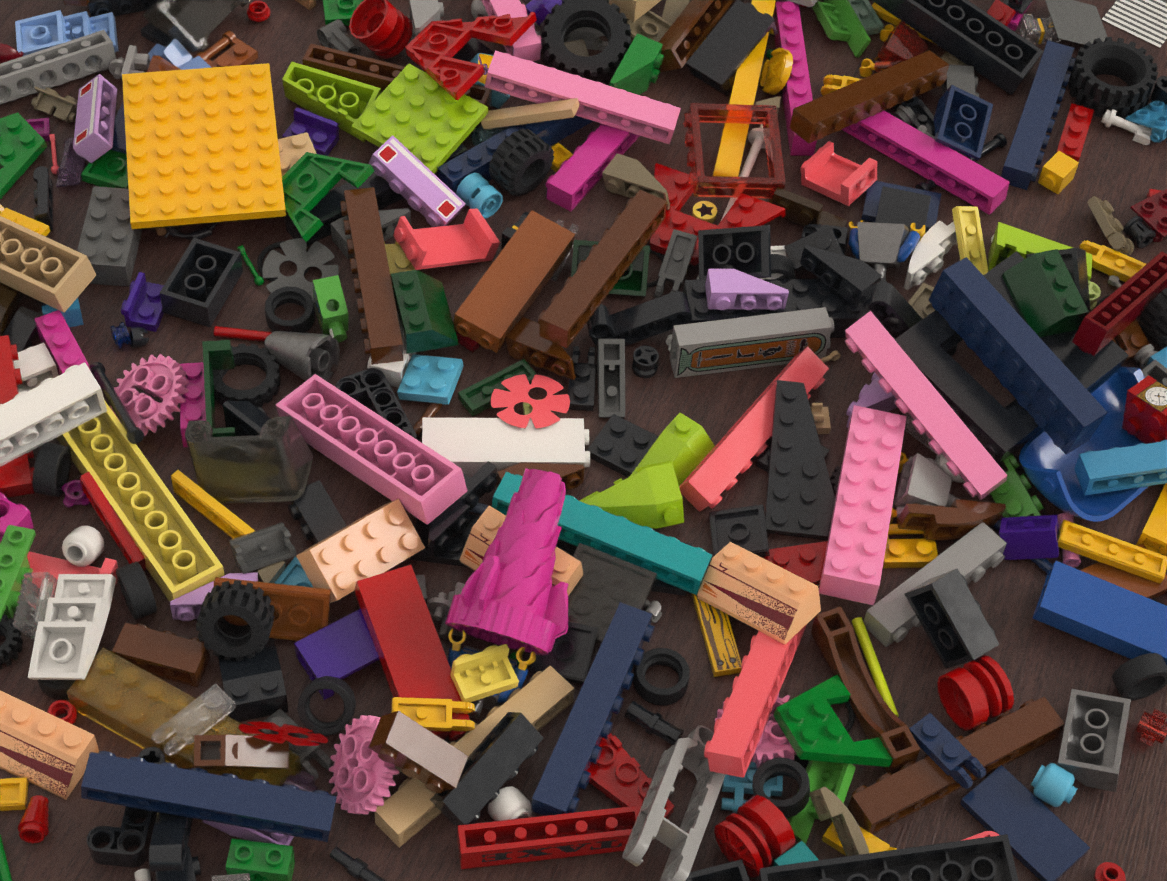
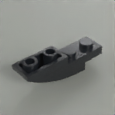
M488 461L471 478L463 473L467 492L431 522L428 538V554L433 557L440 550H445L454 536L467 529L470 523L469 510H472L477 505L479 499L485 493H490L497 484V467Z

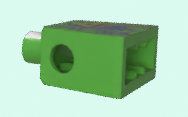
M339 276L313 280L314 309L322 334L330 335L338 342L346 340L348 310Z

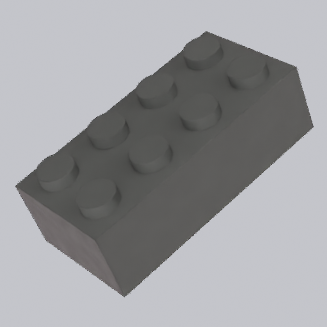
M93 186L77 248L78 252L88 257L96 273L95 278L89 284L130 286L143 228H131L129 189Z

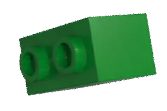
M232 839L225 867L228 881H291L295 866L293 846Z

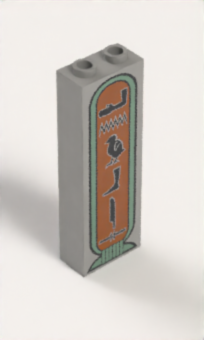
M826 307L675 325L673 326L669 356L674 377L680 378L788 364L796 354L807 346L819 359L826 356L827 349L831 345L830 335L834 332V321L832 317L828 316Z

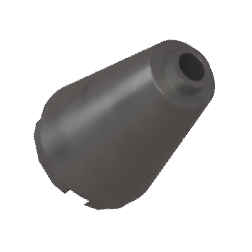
M274 331L265 339L264 347L269 351V354H273L278 363L304 381H307L314 374L328 381L333 375V372H330L333 364L337 365L339 361L340 349L338 341L327 334Z

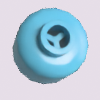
M1050 763L1046 767L1041 765L1031 783V786L1034 787V795L1053 807L1061 806L1063 801L1069 804L1078 789L1073 786L1075 776L1055 763Z

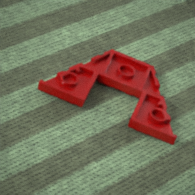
M530 12L527 17L511 18L510 14L477 17L473 22H462V19L432 21L405 47L406 53L455 100H459L485 72L481 64L452 57L471 38L512 46L537 21L535 12Z
M658 163L655 164L654 177L667 190L670 209L666 210L664 221L650 238V248L658 253L665 255L674 229L698 236V230L762 226L779 216L783 218L786 215L785 208L743 193L740 194L719 225L684 214L679 211L698 187L699 178ZM698 241L690 262L693 266L699 263Z

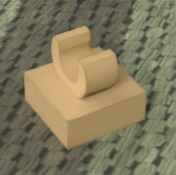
M812 403L810 408L817 433L830 434L831 425L828 407H823V403Z

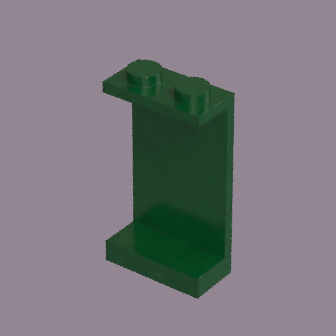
M230 340L202 341L207 437L211 451L227 454L231 453L232 450L238 449V441L234 427L216 428L213 370L234 369L233 352Z

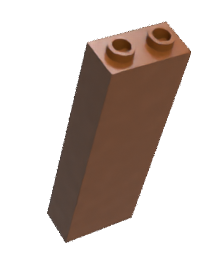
M531 210L455 313L453 321L455 330L460 335L478 342L483 348L497 353L505 343L506 335L525 315L572 249L575 233Z

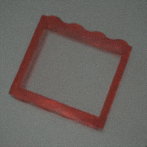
M690 103L688 113H684L683 125L688 128V132L685 135V146L690 149V152L687 154V166L691 167L692 171L689 173V184L693 185L694 197L738 198L743 193L755 198L773 199L777 187L785 188L786 183L776 106ZM699 122L763 124L769 178L705 176Z

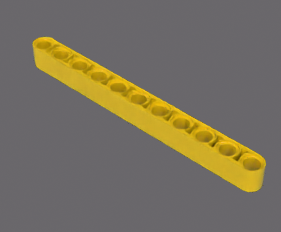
M752 0L751 4L758 12L773 16L776 0ZM769 32L766 33L736 70L711 182L735 187L737 183Z

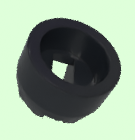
M142 327L129 328V339L132 348H140L148 344L149 338L143 337V335L149 334L146 329Z

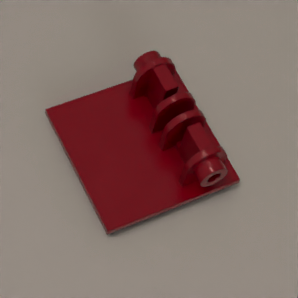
M1167 189L1130 207L1156 232L1153 242H1161L1167 236Z

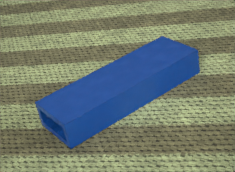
M1054 562L1047 573L1032 617L1033 619L1130 659L1148 653L1160 654L1167 665L1166 605L1061 562Z

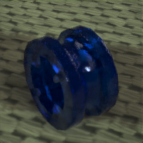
M120 322L118 327L110 326L113 340L118 348H121L124 343H127V345L131 344L130 335L123 322Z

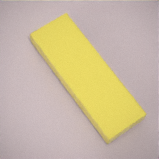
M956 206L952 209L960 260L967 257L984 275L989 271L978 207Z

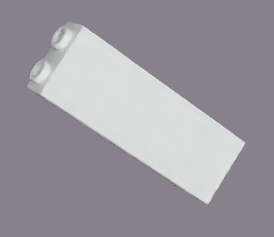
M422 418V443L462 468V472L469 477H472L488 461L497 467V472L521 462L576 464L590 467V451H585V445H589V429H584V418H560L558 422L550 426L537 429L531 418L526 428L510 425L500 418Z

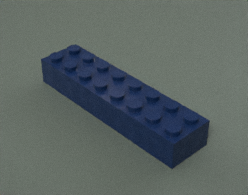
M967 257L944 269L928 300L932 307L945 318L949 326L960 335L966 345L976 353L983 364L999 379L1002 386L1009 390L1017 399L1019 405L1026 409L1034 418L1036 424L1050 436L1053 443L1065 454L1070 453L1089 441L1108 412Z

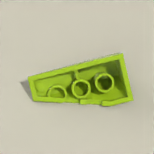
M671 460L645 465L637 469L636 474L625 480L620 478L613 482L614 485L602 492L596 491L579 500L588 505L598 506L603 511L613 515L623 516L630 522L640 526H647L652 529L684 523L683 499Z

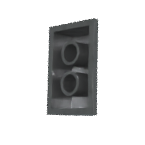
M1072 689L1058 766L1071 772L1075 779L1087 787L1116 792L1131 699Z

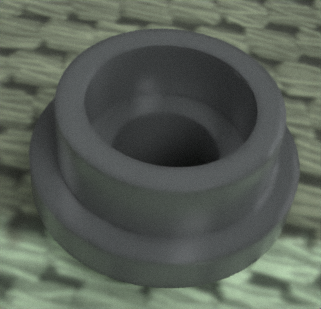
M899 105L893 115L910 126L914 125L915 113L908 106Z

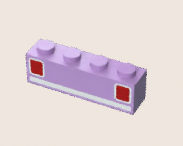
M101 74L81 87L78 93L73 149L80 157H84L90 163L113 147L117 88Z
M393 135L373 153L368 163L372 165L375 170L374 173L382 176L394 192L400 193L412 209L424 215L426 221L432 227L447 226L462 211L466 204Z

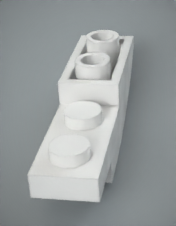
M938 221L918 242L907 270L904 284L906 290H909L914 285H920L926 276L932 272L936 273L942 267L944 255L957 243L954 221L948 226L942 221Z

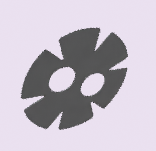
M303 238L291 239L280 243L286 256L271 250L264 261L262 269L263 278H278L266 285L270 293L286 286L298 287L305 290L312 300L313 282H309L304 278V271L307 268H319L322 272L321 278L339 274L338 265H323L335 257L333 253L317 241L306 252V242ZM284 261H293L297 265V272L292 276H284L279 271L280 264Z

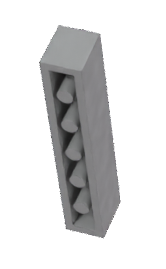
M984 522L980 523L869 608L864 618L866 629L885 647H888L894 641L899 643L906 637L909 632L908 630L913 626H921L905 593L933 577L954 569L959 570L960 574L965 577L967 584L971 581L975 583L983 577L990 566L995 568L1002 562L1005 557L1003 552L1007 543Z

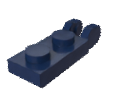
M931 713L909 728L918 746L963 788L968 789L971 787L973 781L971 776L961 767L962 765L978 779L986 775V769L979 760L971 756L972 754Z

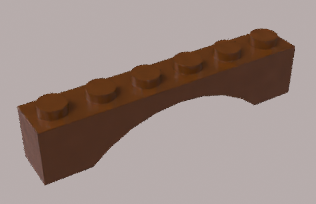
M840 606L817 614L811 629L813 638L834 676L838 674L851 694L848 701L868 739L879 737L893 760L890 766L884 767L886 772L892 774L900 771L902 766L909 761H916L920 751L916 740L907 724L891 711L875 687L863 661L854 629L842 607Z

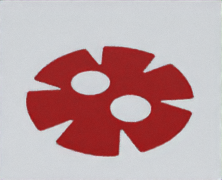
M247 722L254 726L246 724L238 726L239 730L243 733L262 734L253 737L283 744L287 740L297 746H318L320 744L315 742H328V739L322 734L305 733L313 730L289 724H283L279 727L273 722ZM258 729L273 730L279 734H266L258 731ZM288 733H300L307 735L308 738H297L288 735Z

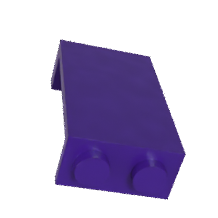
M361 609L294 643L296 658L311 681L324 676L337 677L342 680L379 660ZM319 690L324 700L334 695L333 690Z

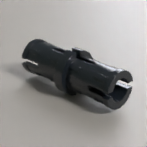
M635 701L626 710L625 718L646 729L645 732L649 735L653 733L671 745H675L676 741L682 737L680 735L684 733V730L664 720L660 713L656 712L654 714Z

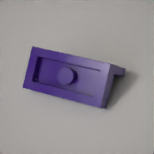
M1057 515L1002 518L999 535L1007 543L1003 552L1004 559L1059 557L1057 541L1059 523Z

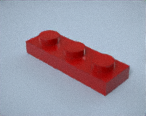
M1071 103L1056 153L1060 151L1079 162L1093 116V109Z

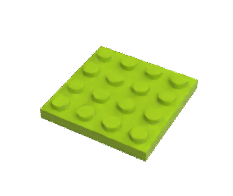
M408 64L351 127L353 133L379 148L393 135L435 174L438 171V167L446 162L488 114V107L465 94L459 100H455L426 72Z

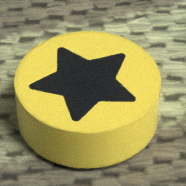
M709 201L697 202L693 206L692 216L713 223L717 217V207Z

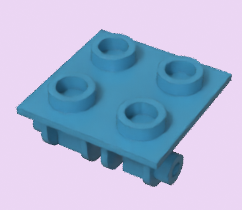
M1153 101L1126 117L1128 121L1152 128L1150 137L1153 142L1160 143L1167 138V105L1164 102Z

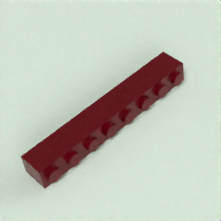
M1160 252L1086 315L1072 343L1076 344L1083 352L1095 356L1142 314L1147 305L1167 287V254Z

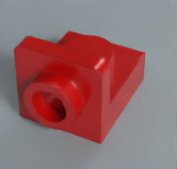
M995 0L987 13L1007 26L1016 14V11L1000 0Z

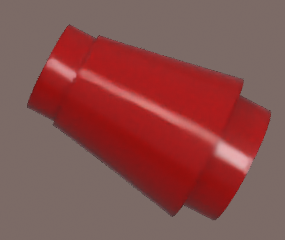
M36 795L31 797L18 825L19 836L25 842H42L49 833V800L44 796Z

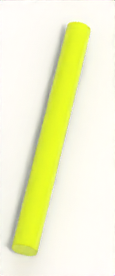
M862 617L854 618L852 625L874 684L891 711L899 717Z

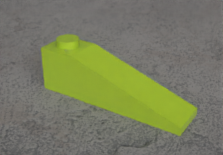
M679 413L663 430L630 476L636 474V470L645 465L671 460L678 485L680 486L715 445L700 424Z

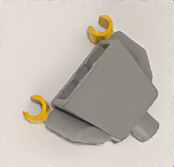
M901 452L898 473H901L893 504L897 509L892 508L890 524L893 522L894 517H899L907 503L950 507L955 499H959L949 493L952 482L951 476L945 473L934 459L925 458L918 453L907 459L906 455Z

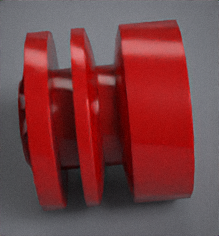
M364 0L354 10L349 25L351 34L380 58L385 59L399 54L408 44L413 31L411 20L387 0Z
M980 656L964 664L963 668L958 667L940 676L937 682L939 697L946 713L959 728L966 731L986 722L988 717L994 718L1000 715V713L1002 714L1012 709L1014 704V693L1011 683L1001 666L990 656Z
M760 795L752 796L738 808L737 814L732 813L728 815L726 820L721 821L714 828L716 841L726 858L730 862L742 859L747 875L751 878L759 875L760 868L769 867L772 863V858L777 859L790 850L796 841L792 827L783 813L770 800Z

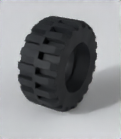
M562 0L561 6L556 4L551 9L552 14H547L544 26H542L541 43L545 65L604 84V81L607 80L610 83L631 45L630 25L627 24L626 15L622 12L620 13V7L615 3L610 5L609 0ZM590 27L599 30L606 36L608 46L597 55L584 57L570 52L564 45V39L575 29Z

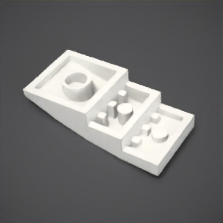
M59 574L55 597L48 598L44 621H38L28 672L29 679L85 680L105 629L116 583L115 576L112 574Z

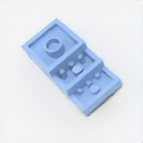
M61 10L15 21L17 51H22L23 56L101 30H105L113 42L114 51H119L116 22L112 12L89 17L87 11L63 16Z

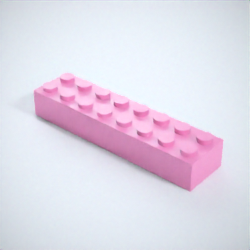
M316 374L275 405L281 423L286 430L301 438L311 447L391 501L399 499L406 511L427 525L467 492L462 468Z
M856 405L853 407L844 448L819 594L874 605L880 586L907 416Z

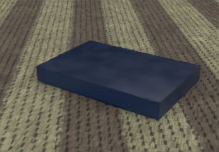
M881 181L874 182L867 189L861 220L875 223L881 191L884 186L931 196L925 233L936 224L941 193Z

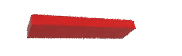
M87 472L81 475L80 483L83 493L127 562L131 564L137 561L143 571H145L144 556L91 473Z

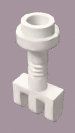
M1107 109L1101 120L1105 127L1110 128L1111 124L1135 133L1133 141L1143 145L1150 144L1152 128L1126 121V119L1124 120L1116 116L1117 111L1114 109L1111 111Z

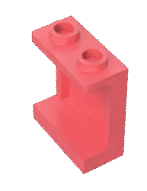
M828 141L811 158L803 162L800 168L801 185L850 206L877 181V161L868 158L862 165H859L835 154L834 143Z

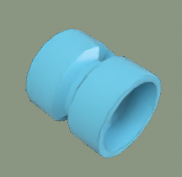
M471 173L466 176L458 185L456 195L466 203L465 205L470 206V209L477 208L484 219L497 212L503 201L501 193L491 186L479 173Z

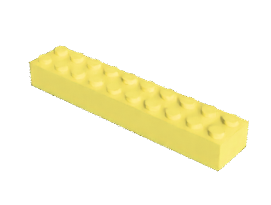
M106 401L107 412L57 437L61 445L70 448L72 461L82 475L87 472L91 473L145 558L147 570L169 602L214 581L215 577L225 576L220 561L138 446L128 441L125 428Z

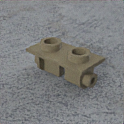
M35 86L34 89L39 93L38 97H34L31 103L35 110L51 116L54 108H56L53 114L55 118L67 123L76 122L78 100L68 95L65 98L61 97L56 91L48 87L43 90Z

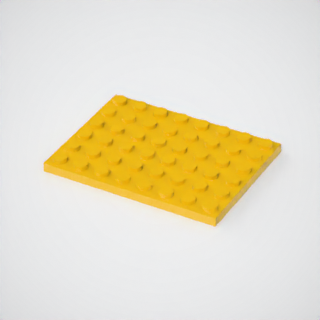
M269 63L122 74L130 223L132 229L286 216Z

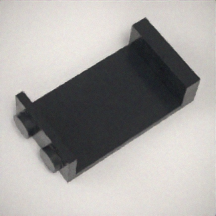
M737 0L686 62L690 74L727 96L732 90L729 79L766 33L769 32L774 36L777 35L775 19L767 13L762 14L758 12L751 3L747 2L745 4Z

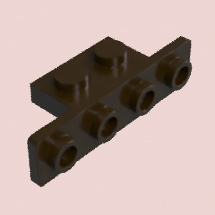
M757 186L752 194V197L785 208L786 215L783 219L804 227L808 224L846 227L847 225L846 219L823 211V204L779 187L774 192Z

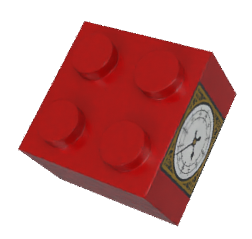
M1149 375L1127 390L1122 425L1124 430L1145 444L1167 440V387Z

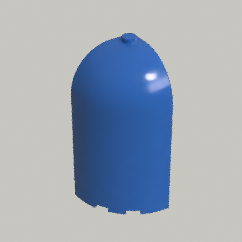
M1120 367L1090 391L1091 395L1108 413L1089 441L1070 453L1065 454L1042 429L1020 451V463L1032 484L1048 501L1062 511L1084 520L1104 521L1116 515L1149 487L1084 495L1074 471L1078 456L1081 453L1108 450L1113 447L1135 446L1144 443L1122 428L1127 390L1145 378L1140 368Z

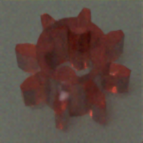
M1154 709L1152 714L1144 711L1135 731L1141 733L1139 741L1151 747L1154 741L1162 744L1167 736V722L1165 721L1167 714L1157 709Z

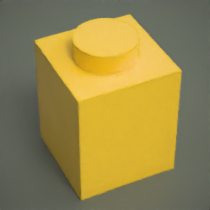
M1058 151L1043 166L1038 183L1058 195L1074 179L1079 162Z

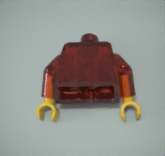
M902 20L895 28L892 24H888L880 31V39L884 43L874 58L876 62L873 63L868 58L864 59L859 68L860 76H871L873 70L878 73L922 54L927 50L928 45L920 38L915 29H911Z

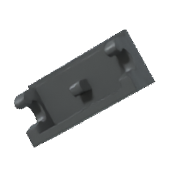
M281 522L229 540L236 566L243 574L297 555L295 547L289 539L291 534L284 526V523Z

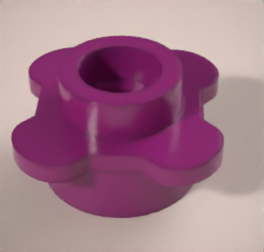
M72 480L62 486V491L65 493V498L63 499L64 506L70 508L73 505L81 504L87 506L90 504L81 489L80 480Z

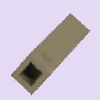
M617 153L602 172L605 189L611 193L634 198L639 190H643L666 200V210L670 209L667 190L637 159Z

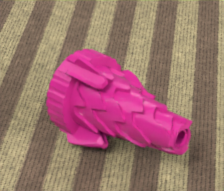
M525 468L518 493L515 492L513 494L502 526L498 528L497 534L488 547L482 563L469 577L461 594H455L445 623L447 626L461 633L464 630L467 635L499 646L507 644L510 649L518 650L521 647H525L524 652L531 653L533 651L538 655H548L552 651L555 639L567 633V589L569 584L560 582L552 587V574L556 560L555 548L562 528L558 526L566 494L565 483L562 482L559 474L551 471Z

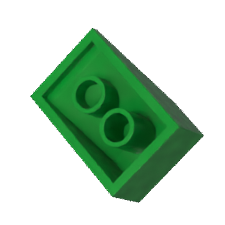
M637 33L613 75L609 86L637 95L647 91L651 82L655 84L660 74V70L657 68L660 67L664 55L661 54L663 44Z

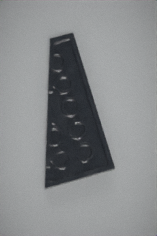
M777 380L765 507L766 530L768 534L828 540L835 496L804 383Z

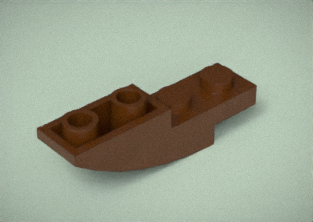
M955 499L950 507L907 503L897 518L899 529L924 531L926 540L959 539L980 523L984 522L989 528L995 525L1005 511L1006 506L1002 503L970 501L966 499Z

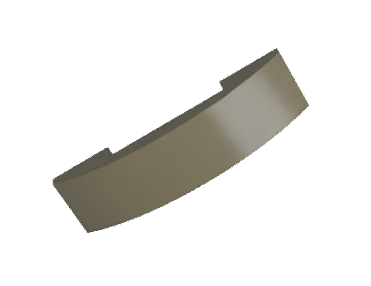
M827 787L810 792L809 795L820 822L829 818L832 819L846 856L868 854L869 849L861 829L844 803Z

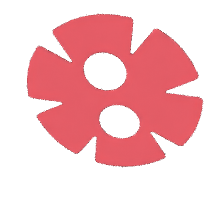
M525 374L510 377L501 382L510 392L494 389L491 396L492 408L508 407L496 415L504 422L520 428H526L530 418L536 429L550 426L560 420L551 410L566 414L570 406L568 394L553 395L564 389L560 383L549 377L537 374L534 375L531 384H529ZM540 387L546 390L547 396L544 399L535 400L528 395V392L532 388ZM526 402L533 409L527 415H520L514 411V406L517 403Z

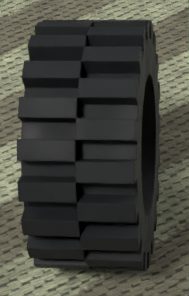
M1105 37L1104 42L1097 38L1094 39L1093 44L1089 41L1084 45V48H1080L1076 56L1068 83V89H1071L1070 95L1072 98L1076 97L1075 103L1077 105L1084 104L1086 108L1093 109L1096 112V117L1101 118L1107 109L1110 111L1114 109L1117 111L1116 116L1126 119L1127 114L1131 115L1145 107V105L1147 106L1158 76V72H1156L1157 64L1152 63L1154 58L1151 54L1145 56L1146 50L1143 47L1137 49L1135 48L1136 43L1130 41L1129 44H1126L1122 38L1113 41L1112 37ZM1101 74L1113 75L1122 79L1128 86H1113L1099 80L1095 76Z

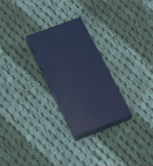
M1002 765L962 798L960 802L988 831L996 832L999 835L1008 834L1012 854L1040 881H1057L1090 849L1084 841Z

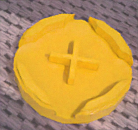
M777 48L770 53L772 55L771 59L766 60L761 71L760 85L764 87L762 89L763 92L770 95H776L784 88L792 71V54L784 48Z

